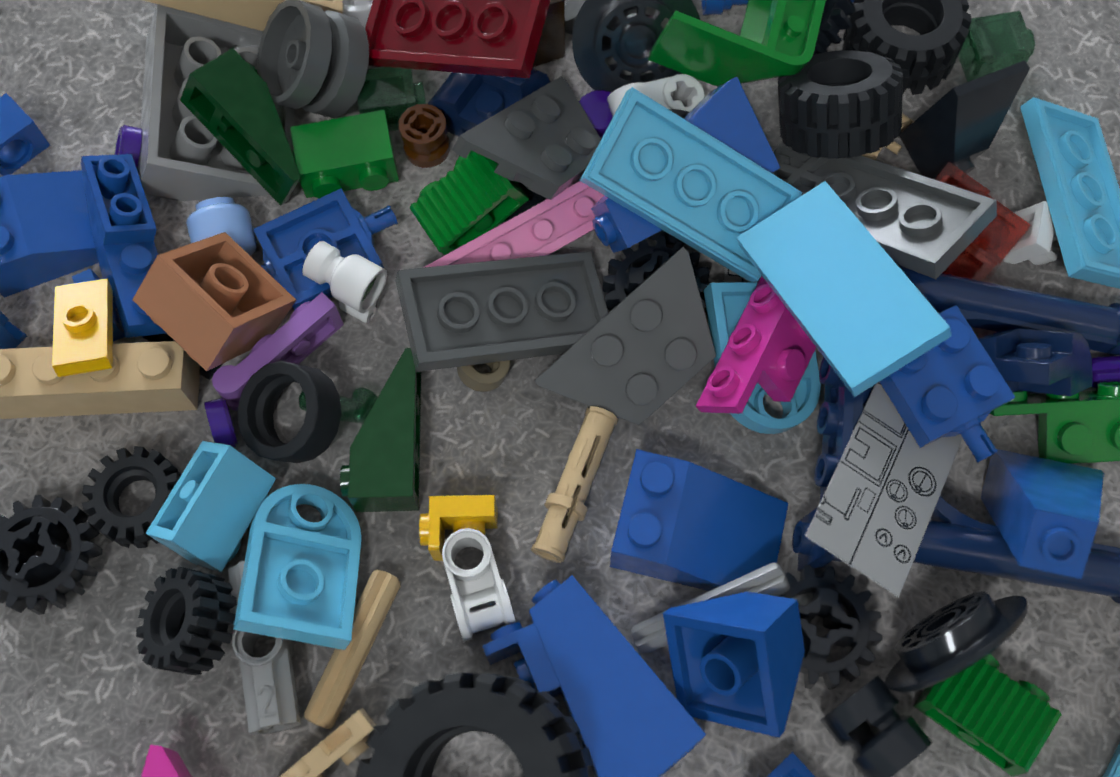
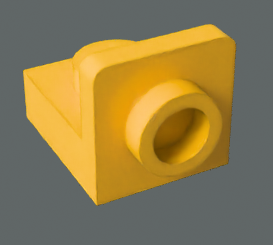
M495 495L429 496V513H421L419 519L420 545L428 546L434 561H443L442 549L445 543V530L453 529L454 533L459 529L471 528L485 535V529H498V508Z

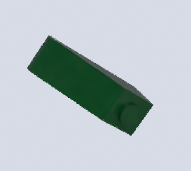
M231 48L190 73L180 101L281 206L288 201L301 176L267 83L260 77L252 64L246 62L234 48Z
M405 348L352 442L349 465H342L341 494L343 497H348L356 512L419 511L422 371L416 372L411 348Z

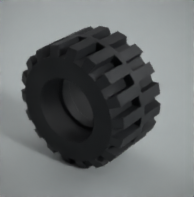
M854 0L855 12L849 16L852 25L851 28L845 29L842 50L871 52L894 60V63L899 64L902 68L903 94L907 88L911 89L912 95L922 94L926 85L932 90L939 86L941 79L946 80L951 73L969 33L968 29L971 25V14L967 13L969 4L967 0ZM892 26L908 27L920 35L905 34L894 29Z
M840 50L813 55L805 67L797 74L778 77L779 122L782 142L786 146L792 147V150L795 152L828 159L857 157L879 151L880 148L890 145L894 142V138L899 137L902 127V68L888 57L865 51Z

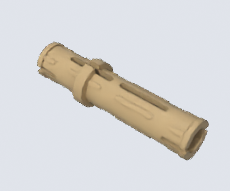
M590 406L586 409L585 418L568 456V461L555 493H550L544 505L548 511L535 544L531 548L533 553L544 559L557 563L564 562L565 553L578 521H583L588 511L584 505L601 464V459L613 428L618 422V418L606 409Z

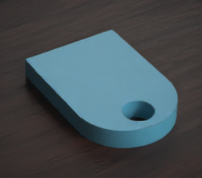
M758 282L710 283L703 290L709 331L716 353L714 358L715 367ZM816 351L812 355L791 402H780L783 408L782 418H774L765 411L763 397L768 394L758 382L742 414L730 413L732 417L746 428L764 434L786 432L806 420L816 408L821 391Z
M294 484L274 491L262 502L250 527L233 630L341 650L347 648L352 639L362 536L356 515L342 498L319 486ZM307 504L315 507L321 514L322 520L319 522L304 520L298 514L296 506Z

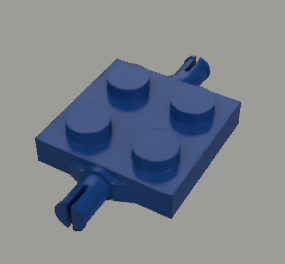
M341 188L253 230L263 248V261L265 264L261 265V267L296 299L292 306L295 311L301 304L311 302L320 293L325 294L329 299L333 297L329 283L320 285L302 273L305 259L316 243L324 241L340 250L341 257L343 258L352 254H358L384 268L374 249L372 235L398 224V221L390 205L363 218L361 213L351 207Z
M955 305L939 313L950 326L951 337L884 378L880 383L920 448L941 437L961 435L978 463L998 452V449L995 448L980 423L987 418L991 411L1005 405L1016 397L960 309Z

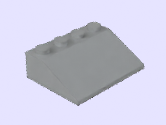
M159 4L156 5L146 36L140 126L142 129V142L138 161V174L146 195L180 201L206 200L215 197L238 198L270 195L180 101L190 73L231 48H234L246 62L252 64L257 70V55L263 31ZM274 103L294 157L290 127L294 126V108Z

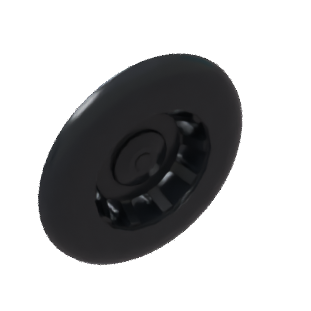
M586 0L577 14L572 34L573 56L576 66L586 83L594 91L604 90L612 93L616 89L631 83H645L683 74L662 65L658 67L659 64L649 61L648 57L664 30L661 25L662 21L665 18L670 20L675 10L700 20L692 0ZM636 6V13L627 16L624 14L623 11L625 9ZM645 8L656 9L655 15L645 14ZM614 16H617L619 22L615 27L611 28L608 26ZM603 36L610 37V46L602 45ZM612 56L616 63L609 65L605 58ZM623 70H626L628 72H631V74L626 75L622 74L621 72ZM652 71L650 73L641 75V73Z
M982 591L959 598L935 611L910 629L898 641L895 651L901 659L888 673L885 685L890 690L901 693L917 691L943 682L976 664L1002 645L1019 628L1028 611L1026 598L1023 596H1009L993 601L988 593Z

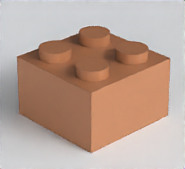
M226 232L157 255L132 299L150 316L155 324L160 326L206 371L253 349L254 345L261 338L274 334L296 301L286 289Z

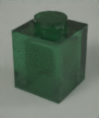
M393 67L367 69L365 82L358 96L360 114L385 110L389 130L396 131L399 130V119L402 113L414 105L427 104L423 81L414 82L412 69Z

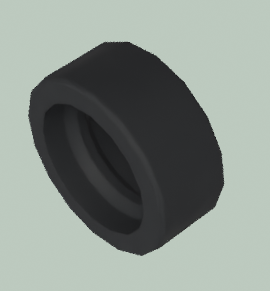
M285 361L266 364L250 377L241 393L237 410L239 430L246 445L254 453L266 459L291 463L314 460L326 451L338 433L342 415L340 395L332 379L319 369ZM292 382H297L305 394L307 411L304 424L296 437L288 443L280 441L274 429L273 413L276 401L283 389Z

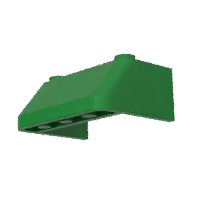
M748 0L740 36L675 10L651 49L648 60L717 87L735 77H738L740 84L797 74L805 67L814 54L826 0Z

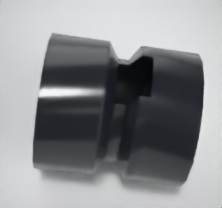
M879 675L820 720L840 747L851 746L854 749L852 762L864 777H892L932 744L931 739L911 715H899L897 712L899 699L885 685V682ZM866 720H868L871 725L878 727L880 731H878L876 734H873Z

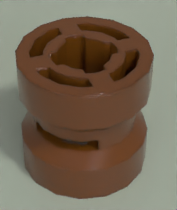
M417 104L409 107L402 113L399 119V132L408 161L421 168H432L441 164L450 152L446 118L442 111L429 104Z

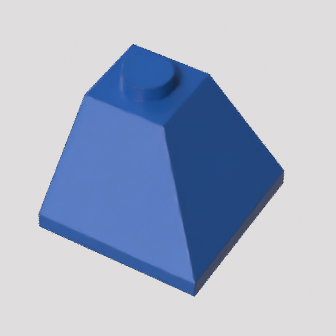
M746 591L667 609L663 613L676 696L690 716L779 738L785 732L805 653L798 599Z

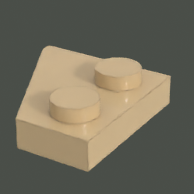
M363 708L359 709L280 777H324L322 772L339 758L342 759L346 766L349 765L369 748L366 744L369 737L368 734L374 729L376 724Z

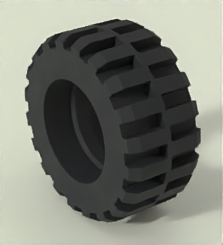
M456 673L445 675V678L442 680H428L414 687L411 698L397 699L385 711L386 717L390 721L387 725L374 726L366 741V744L374 749L373 755L369 759L359 760L356 777H432L436 761L447 743L454 737L471 731L486 732L501 739L516 756L524 777H588L587 767L592 766L593 761L589 747L582 749L576 737L581 731L572 716H564L557 709L559 702L547 692H538L531 688L532 683L516 677L500 676V674Z

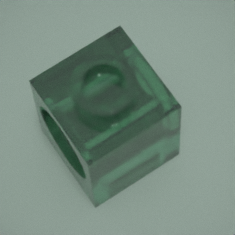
M1020 11L971 18V25L968 29L969 33L958 58L967 82L1021 61L1025 60L1028 62L1035 50L1034 34L1031 29H1027Z

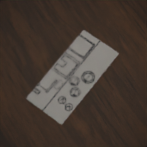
M876 383L805 536L899 598L962 442V436L941 437L920 448L881 383Z

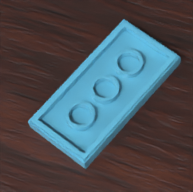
M633 87L626 91L580 179L584 184L750 282L759 281L761 274L740 248L736 237L793 202L803 193Z
M1033 97L1021 105L1020 108L1068 277L1120 289V188L1098 118Z
M826 181L736 237L740 248L854 397L951 337L950 326Z

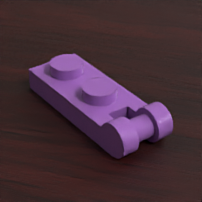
M320 293L311 302H305L297 307L292 313L290 320L274 334L261 338L254 345L252 352L238 365H226L217 369L213 375L212 384L218 394L223 397V400L226 399L228 407L234 411L238 410L244 387L250 377L264 365L278 361L299 364L340 329L344 324L336 305L325 294Z

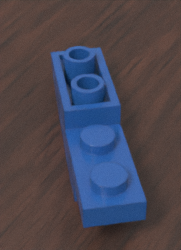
M132 154L82 156L81 168L97 258L102 278H108L112 287L113 309L118 310L125 336L130 338L166 334L132 300L158 255L154 243L157 228Z

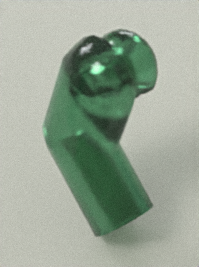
M363 387L356 388L352 393L351 399L340 396L342 412L340 421L363 424L378 396L371 390ZM302 390L298 403L301 410L306 412V398Z

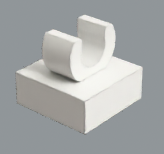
M1046 201L1005 216L997 254L998 258L1011 264L1030 260L1035 265H1043L1057 259V255L1050 251L1052 242L1058 239Z

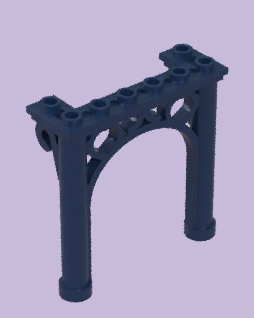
M898 265L938 313L957 305L970 327L996 332L1012 329H1032L1081 333L1087 340L1090 350L1120 356V303L1104 306L944 273L937 279H933ZM824 357L820 365L819 379L822 384H825V399L817 417V431L819 434H823L822 454L818 457L814 472L815 484L820 486V502L875 386L873 385L854 397ZM939 496L931 516L932 520L929 521L913 563L1110 596L1114 602L1120 604L1119 547L1093 543L1082 579L1022 567L1017 563L997 526L982 523L966 516L947 503L941 496ZM818 507L800 519L793 532L792 547L794 553L798 554L797 571L799 572L807 565H811L812 569L821 568L831 561L844 562L805 536Z

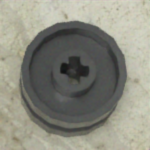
M285 0L271 14L262 33L257 55V71L260 77L267 83L275 104L294 109L302 107L305 111L336 118L344 115L352 107L361 92L369 65V42L365 27L357 18L335 11H324L320 6L305 1Z

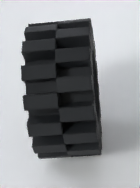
M134 446V454H131L126 448L118 449L116 452L119 460L114 462L106 455L100 460L106 468L101 473L92 468L88 474V477L95 484L94 486H83L82 494L90 500L82 502L83 511L90 516L87 520L94 528L120 546L129 548L130 544H133L137 548H145L149 540L158 544L160 542L145 533L181 474L167 458L156 450L152 449L149 453L144 447ZM145 480L152 482L156 495L149 508L136 516L122 514L119 509V497L124 488L135 481Z
M184 567L167 570L166 578L159 576L154 582L157 589L156 592L148 590L144 598L149 602L147 609L140 608L138 618L144 619V624L136 628V637L144 638L137 647L140 654H145L142 659L145 664L151 665V668L189 675H201V671L208 672L214 667L212 659L220 661L225 654L221 648L222 643L230 644L233 634L227 633L228 626L233 625L235 622L236 614L230 613V609L235 607L237 602L235 596L229 595L233 590L230 583L224 582L225 579L222 577Z

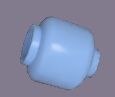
M231 197L210 198L195 205L196 211L187 218V229L191 243L226 232L250 256L255 253L256 238L250 212L247 208L240 204H235L234 199Z

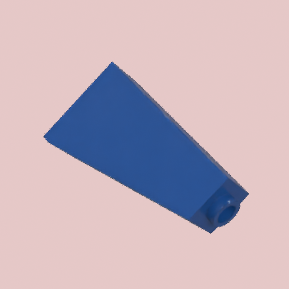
M738 77L725 82L711 91L683 118L770 173L781 168ZM605 195L591 208L595 216L592 223L596 235L605 246H610L613 253L627 249L662 230Z
M998 449L997 453L991 455L982 488L981 500L1017 563L1022 567L1082 579L1099 524L1104 473L1098 469Z
M573 575L562 584L557 579L549 582L534 595L532 602L535 605L529 610L531 623L535 624L561 686V695L569 714L581 730L578 733L584 748L589 747L593 761L591 767L596 777H661L704 739L706 733Z

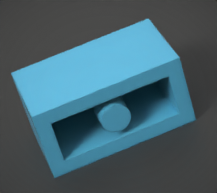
M202 441L145 534L196 565L222 572L227 562L237 554L242 536L256 515L260 505L268 497V492L276 478L232 446Z

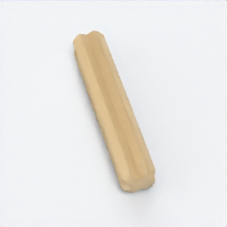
M378 569L372 572L354 609L351 642L345 650L335 648L304 711V717L309 722L324 729H331L335 725L400 588V581L394 575Z

